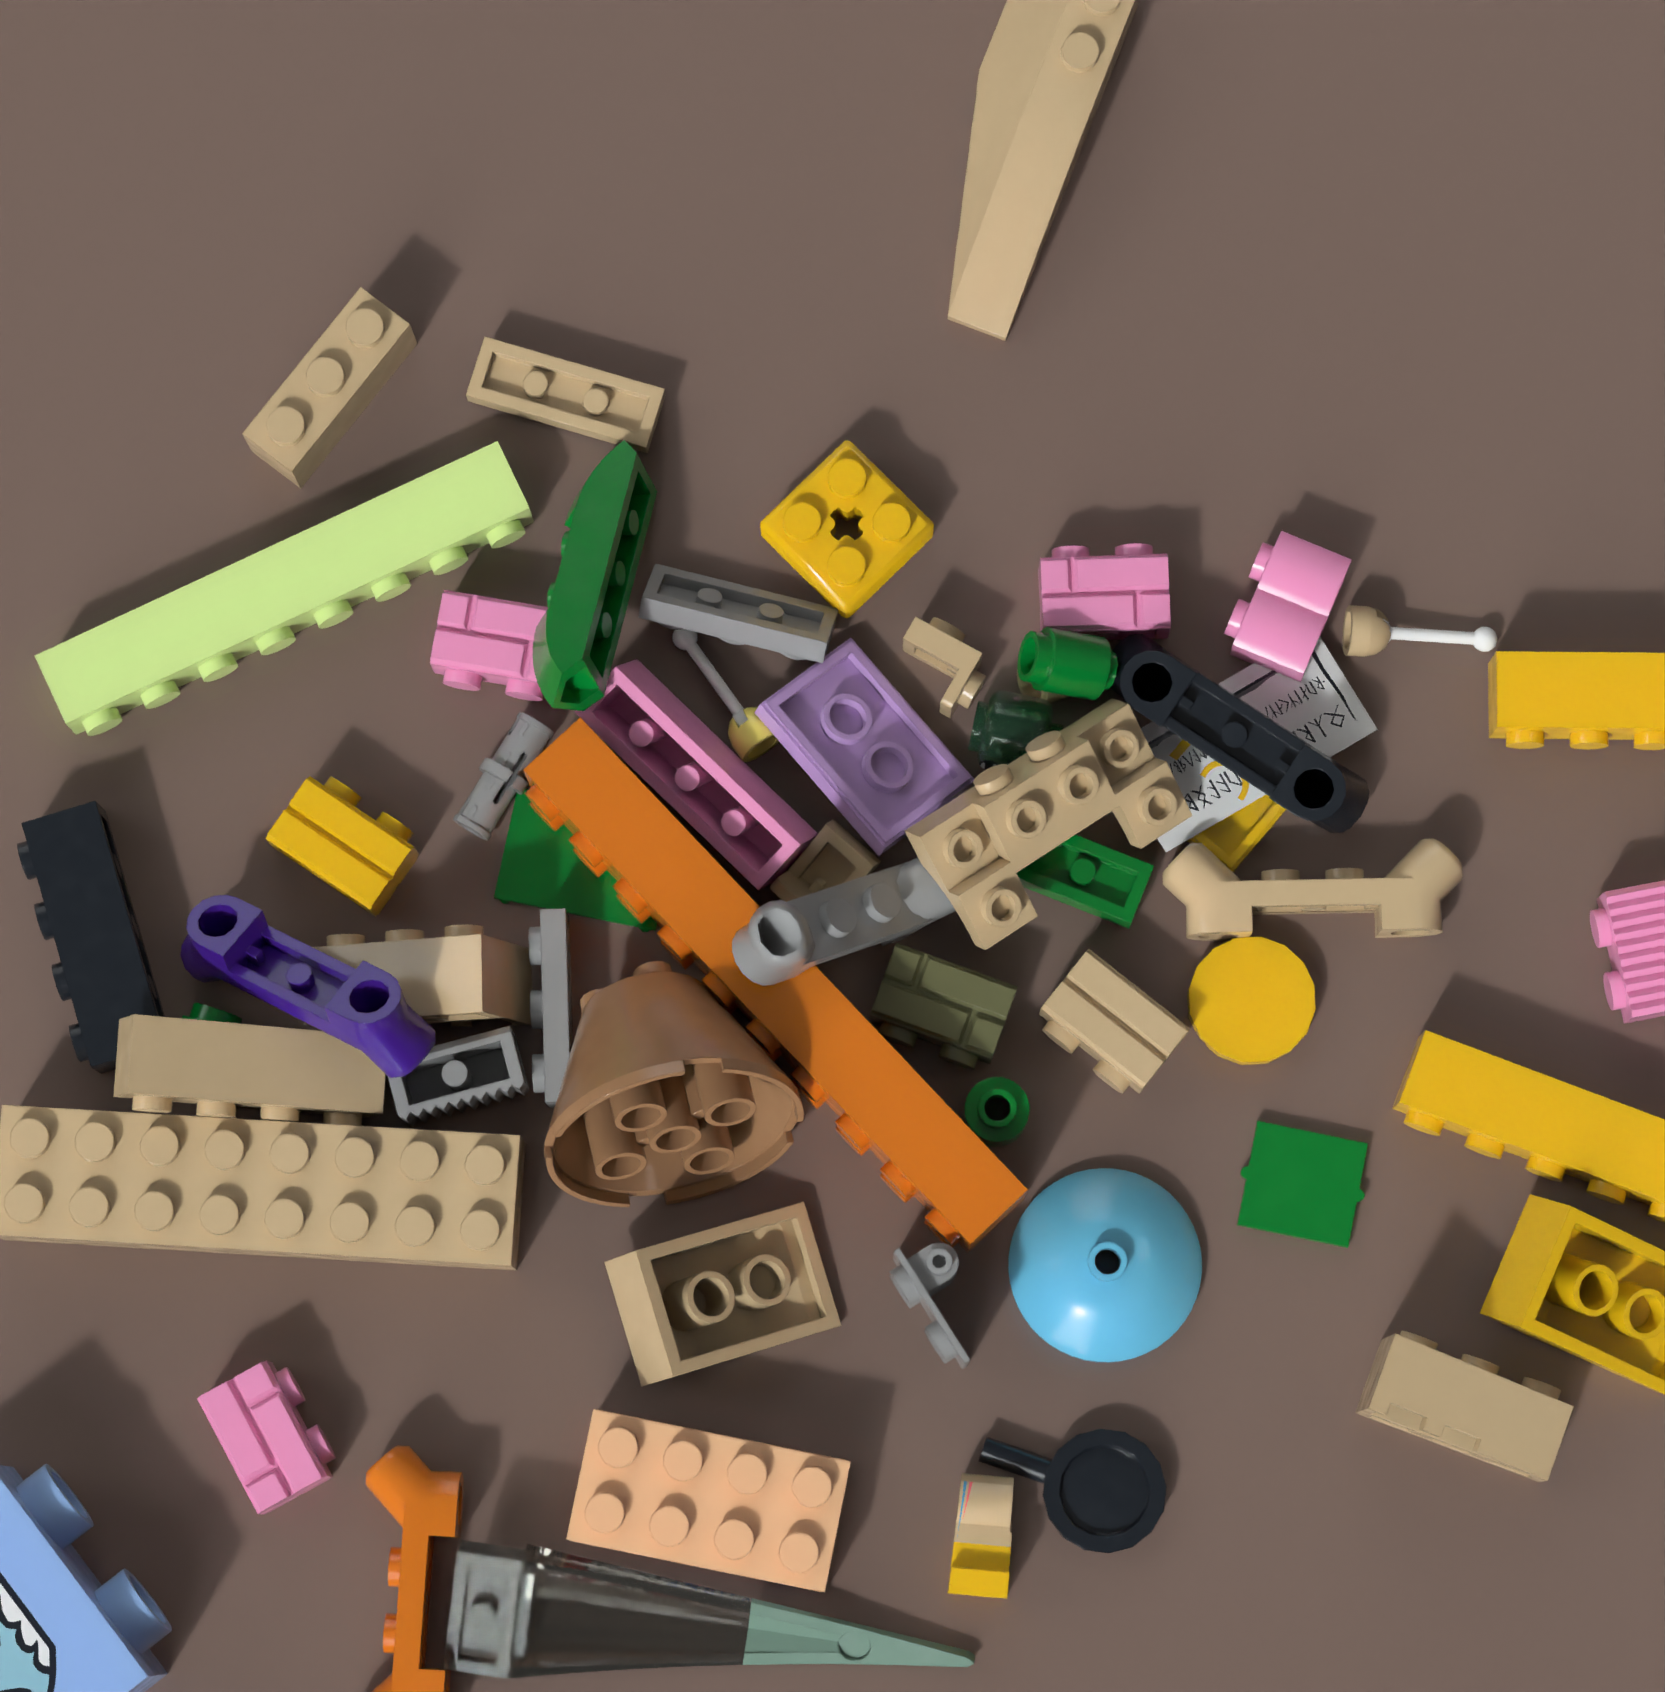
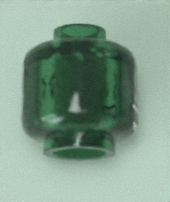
M998 690L991 695L988 703L978 701L968 750L977 752L978 763L984 769L1000 764L1008 765L1027 753L1025 748L1030 741L1047 732H1060L1064 729V725L1052 723L1053 708L1049 701L1038 697Z

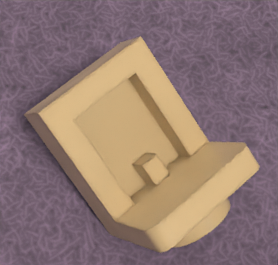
M915 616L903 637V651L953 678L940 702L939 713L951 719L958 705L967 709L971 707L987 676L978 671L982 662V653L963 643L966 635L952 624L933 617L930 623H927Z
M833 819L825 824L790 869L776 878L771 884L770 889L780 900L787 902L869 875L881 861Z

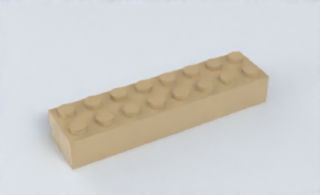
M2 1105L0 1120V1239L517 1271L526 1142L520 1135Z

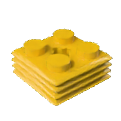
M847 440L836 448L760 522L761 536L833 608H837L838 613L842 617L849 618L933 537L934 524L851 441ZM839 518L845 521H849L852 518L859 520L858 533L860 537L854 540L852 537L845 535L840 540L834 538L836 533L835 521Z

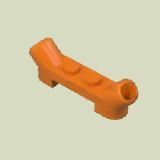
M397 1445L366 1472L367 1488L403 1528L402 1546L391 1547L388 1563V1586L398 1587L397 1613H386L383 1631V1652L394 1653L393 1670L371 1692H450L451 1669L425 1668L434 1539L435 1536L461 1538L464 1493L463 1472L431 1471L410 1446Z

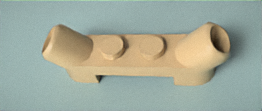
M1421 839L1384 878H1364V870L1360 868L1329 869L1325 871V879H1300L1299 870L1273 869L1262 871L1261 880L1241 881L1202 843H1190L1163 871L1162 878L1163 885L1186 906V937L1188 939L1230 941L1237 937L1251 936L1253 932L1252 915L1374 913L1375 938L1437 935L1443 932L1441 901L1463 879L1460 860L1443 843L1436 839Z

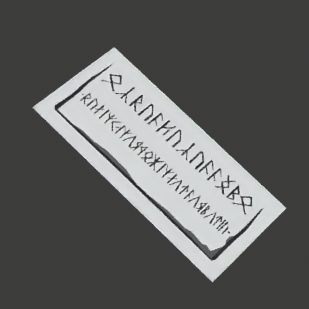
M1321 637L1317 641L1301 682L1253 663L1219 683L1220 686L1328 757H1332L1378 730ZM1154 722L1141 728L1154 757L1167 761L1193 815L1157 838L1165 852L1170 851L1266 795L1249 783L1248 793L1242 801L1238 798L1242 790L1241 777L1224 766H1218L1209 771L1205 778L1200 775L1201 771L1215 760L1192 745L1176 760L1169 755L1182 741V738Z

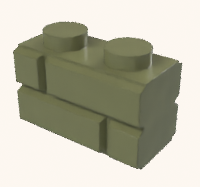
M896 943L873 1004L870 1021L881 1025L879 1033L889 1041L914 1048L917 1038L941 1047L938 1055L939 1058L974 1070L978 1060L991 1064L1018 986Z

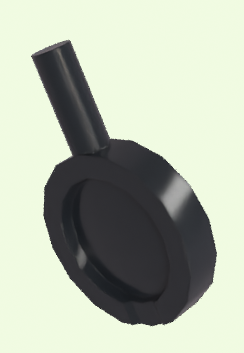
M1097 1429L1078 1434L1059 1448L1052 1459L986 1437L979 1462L1042 1483V1497L1048 1519L1064 1539L1083 1550L1108 1554L1131 1548L1152 1533L1164 1512L1167 1487L1161 1464L1146 1444L1126 1432Z

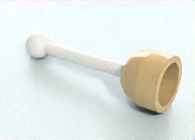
M1348 605L1344 616L1342 642L1345 656L1365 657L1376 655L1386 648L1391 639L1474 645L1477 650L1482 652L1492 650L1497 644V634L1490 627H1480L1475 632L1391 627L1387 617L1379 609L1358 605Z

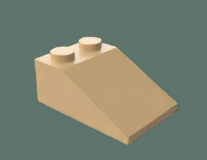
M804 1202L635 1250L604 1262L641 1387L842 1326Z

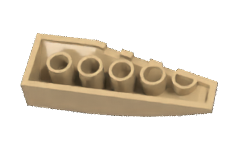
M1139 0L1006 1L978 74L948 320L1006 341L1137 11Z

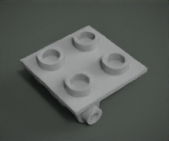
M933 1243L906 1259L901 1249H896L893 1254V1261L897 1267L889 1271L891 1274L889 1277L907 1306L912 1308L920 1303L931 1319L932 1323L925 1327L924 1332L943 1363L945 1364L955 1358L961 1369H964L968 1366L970 1359L931 1299V1296L954 1281L959 1266V1258L956 1251L948 1244Z

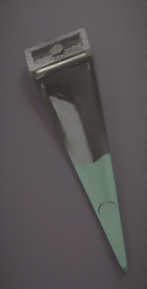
M460 1540L456 1551L443 1669L511 1679L628 1669L722 1665L863 1664L969 1667L974 1664L975 1655L968 1650L540 1546L527 1544L526 1549Z

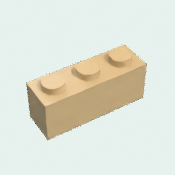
M360 287L242 433L251 451L301 489L416 347L417 341L411 325Z

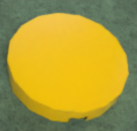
M1237 937L1213 948L1196 967L1187 991L1188 1017L1199 1038L1218 1057L1240 1065L1267 1064L1289 1053L1307 1034L1316 1010L1315 986L1304 962L1285 945L1264 937Z

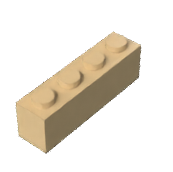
M138 1014L119 1019L113 1097L132 1098V1110L169 1113L172 1112V1102L197 1104L196 1115L206 1117L234 1118L236 1117V1107L260 1109V1120L299 1122V1112L323 1114V1124L362 1126V1117L366 1118L383 1114L385 1073L361 1050L323 1031Z

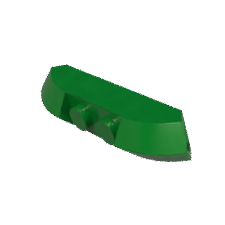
M625 440L612 449L593 470L575 497L564 523L570 530L566 531L562 537V560L556 582H552L549 586L547 593L548 609L536 627L533 641V667L536 680L542 694L552 708L585 711L605 695L657 495V490L637 452Z

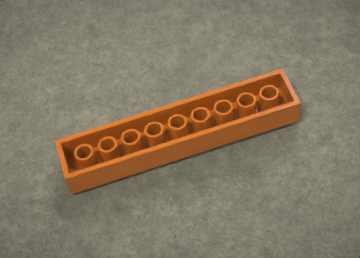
M581 717L523 769L530 785L525 795L531 801L529 803L540 818L553 831H557L564 824L572 832L573 836L568 840L574 846L572 850L598 878L607 870L617 880L612 886L618 893L616 897L641 924L650 916L661 927L657 935L660 937V944L685 970L692 963H695L705 974L701 979L705 987L730 1014L738 1009L750 1022L745 1027L749 1032L748 1034L774 1062L782 1056L795 1069L790 1076L803 1097L816 1109L826 1102L839 1116L835 1121L837 1125L835 1129L860 1156L870 1149L884 1164L879 1169L881 1171L879 1176L904 1203H907L914 1196L929 1211L924 1217L926 1219L924 1224L941 1243L948 1244L952 1248L959 1243L969 1253L1024 1201L1028 1189L816 965L794 978L765 986L752 982L741 972L735 963L732 953V940L736 932L750 922L751 917L760 906Z

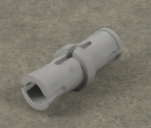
M523 712L517 714L516 721L493 758H485L481 763L479 770L483 773L459 813L453 818V821L486 841L491 837L492 830L515 793L522 795L527 788L528 782L524 780L526 776L523 769L541 753L549 738L551 739L554 735V732L546 725Z

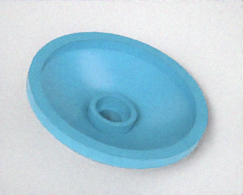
M1098 1168L1065 1176L1045 1188L1033 1199L1019 1219L1013 1233L1008 1256V1273L1016 1305L1028 1325L1040 1338L1055 1349L1071 1357L1085 1361L1110 1363L1134 1359L1156 1349L1181 1327L1197 1299L1202 1276V1256L1198 1236L1189 1216L1169 1192L1157 1183L1139 1174L1120 1169ZM1110 1250L1118 1256L1120 1263L1115 1273L1103 1274L1096 1268L1095 1257L1099 1252Z

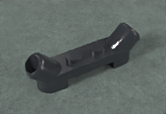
M1131 634L1125 637L1111 651L1117 656L1118 666L1114 683L1110 688L1123 697L1133 709L1160 727H1165L1270 796L1271 800L1295 816L1311 821L1330 833L1345 832L1361 817L1368 803L1370 791L1366 780L1355 772L1334 761L1143 634Z

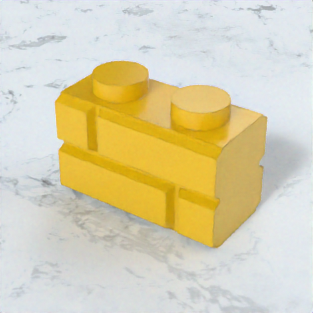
M309 776L289 802V806L283 810L271 827L265 839L273 848L376 917L391 898L398 884L402 882L418 859V851L413 845L408 843L414 833L383 811L377 820H374L358 809L356 806L361 797L334 777L330 776L323 785Z

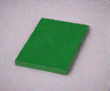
M526 788L522 795L516 793L494 899H498L503 904L513 902L543 909L565 908L568 914L637 927L642 932L656 931L657 923L651 916L641 924L616 897L618 893L612 887L617 880L607 870L598 878L572 850L574 846L568 840L573 834L564 824L557 831H553L530 806L529 803L531 801L525 795L529 788Z

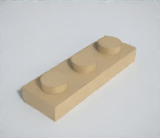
M485 336L466 393L469 402L616 445L625 440L634 450L648 453L666 396L665 389Z

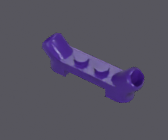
M230 895L212 896L202 900L190 912L186 925L188 935L181 946V959L185 969L195 979L204 983L223 980L361 1050L389 1078L408 1075L427 1057L435 1044V1030L406 1003L398 980L390 973L364 960L355 969L269 926L263 910L237 897Z

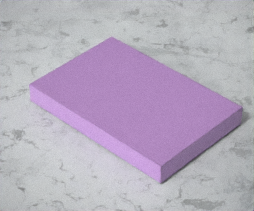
M849 638L827 654L823 663L816 662L760 703L755 711L758 718L878 856L906 836V829L955 799L967 790L974 780L852 638Z

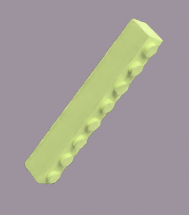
M498 441L34 656L65 724L76 735L86 731L88 736L98 735L119 725L123 720L120 714L144 704L146 709H152L174 700L181 693L178 687L202 677L204 682H211L232 673L238 668L236 660L258 650L261 655H269L290 646L296 640L294 634L317 623L318 627L323 629L346 620L354 613L352 607L372 597H375L377 602L392 599L407 591L411 587L409 580L430 570L433 571L434 575L448 573L468 561L467 553L488 543H490L493 549L513 543L526 533L524 527L533 523L534 520Z

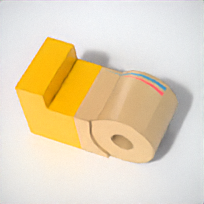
M961 1474L947 1593L1007 1599L1012 1541L1011 1514L1014 1477Z

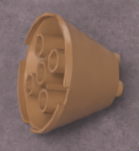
M652 961L638 966L634 970L633 976L619 980L605 988L589 991L580 999L581 1018L544 1143V1157L548 1173L553 1182L567 1194L590 1203L613 1207H630L629 1196L664 1194L666 1205L681 1203L717 1193L753 1177L778 1160L794 1143L791 1131L796 1122H803L804 1120L803 1105L797 1087L699 980L686 974L672 972L669 963Z

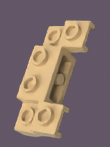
M1111 698L1060 732L1051 731L1036 737L1027 744L1025 748L1027 753L1008 765H996L981 772L973 780L974 787L905 830L920 863L933 877L953 905L975 946L987 950L1036 918L1038 915L1017 872L1111 811L1121 825L1130 845L1140 849L1193 816L1167 761L1154 757L1128 703Z

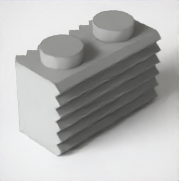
M510 1026L433 1046L427 1057L408 1075L397 1078L388 1077L397 1114L405 1123L414 1127L418 1119L426 1124L430 1116L439 1120L441 1114L445 1113L451 1117L455 1109L464 1113L467 1106L476 1110L479 1103L488 1107L492 1099L501 1103L504 1096L513 1100L516 1093L525 1097L529 1091L517 1039Z

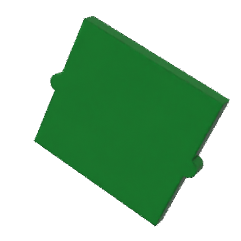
M1257 1121L1248 1166L1243 1167L1240 1171V1176L1245 1180L1236 1225L1348 1248L1356 1204L1365 1197L1364 1192L1360 1189L1368 1143Z

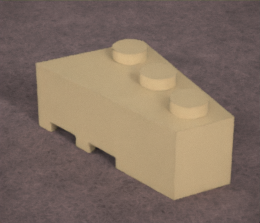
M446 926L444 928L445 937L424 938V931L390 930L385 932L384 942L365 943L364 935L335 934L326 937L327 946L313 947L355 969L364 960L390 973L398 980L406 1003L428 1024L451 1022L452 1028L472 1027V1021L500 1019L512 1022L513 1026L531 1025L530 993L532 990V965H530L529 948L486 936L483 933V926ZM304 1022V1025L312 1026V1025H310V1024Z
M1401 1331L1400 1335L1395 1333L1381 1340L1358 1403L1356 1414L1534 1481H1548L1574 1406L1558 1400L1561 1393L1559 1388L1529 1377H1524L1522 1384H1518L1497 1375L1500 1367L1491 1362L1468 1354H1462L1461 1360L1436 1350L1438 1346L1436 1342L1410 1332Z

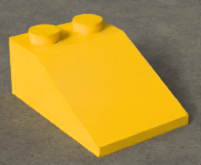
M1529 1194L1480 1314L1665 1395V1251L1570 1205Z

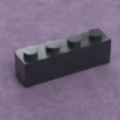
M92 801L21 823L26 841L18 843L17 849L27 879L37 878L43 902L34 904L41 933L45 940L54 938L61 962L52 964V973L58 993L62 1001L72 999L78 1023L69 1025L70 1037L75 1053L80 1062L89 1060L91 1068L103 1074L116 1069L119 1019L133 1014L165 1017L106 811L96 801Z

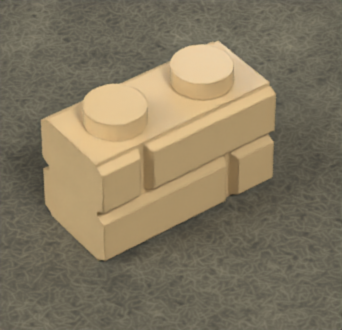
M1090 949L1083 954L1065 979L1043 1004L1039 1013L1041 1017L1048 1021L1042 1031L1051 1040L1071 1054L1078 1046L1098 1061L1092 1069L1094 1073L1122 1094L1128 1086L1140 1094L1190 1030L1187 1025Z

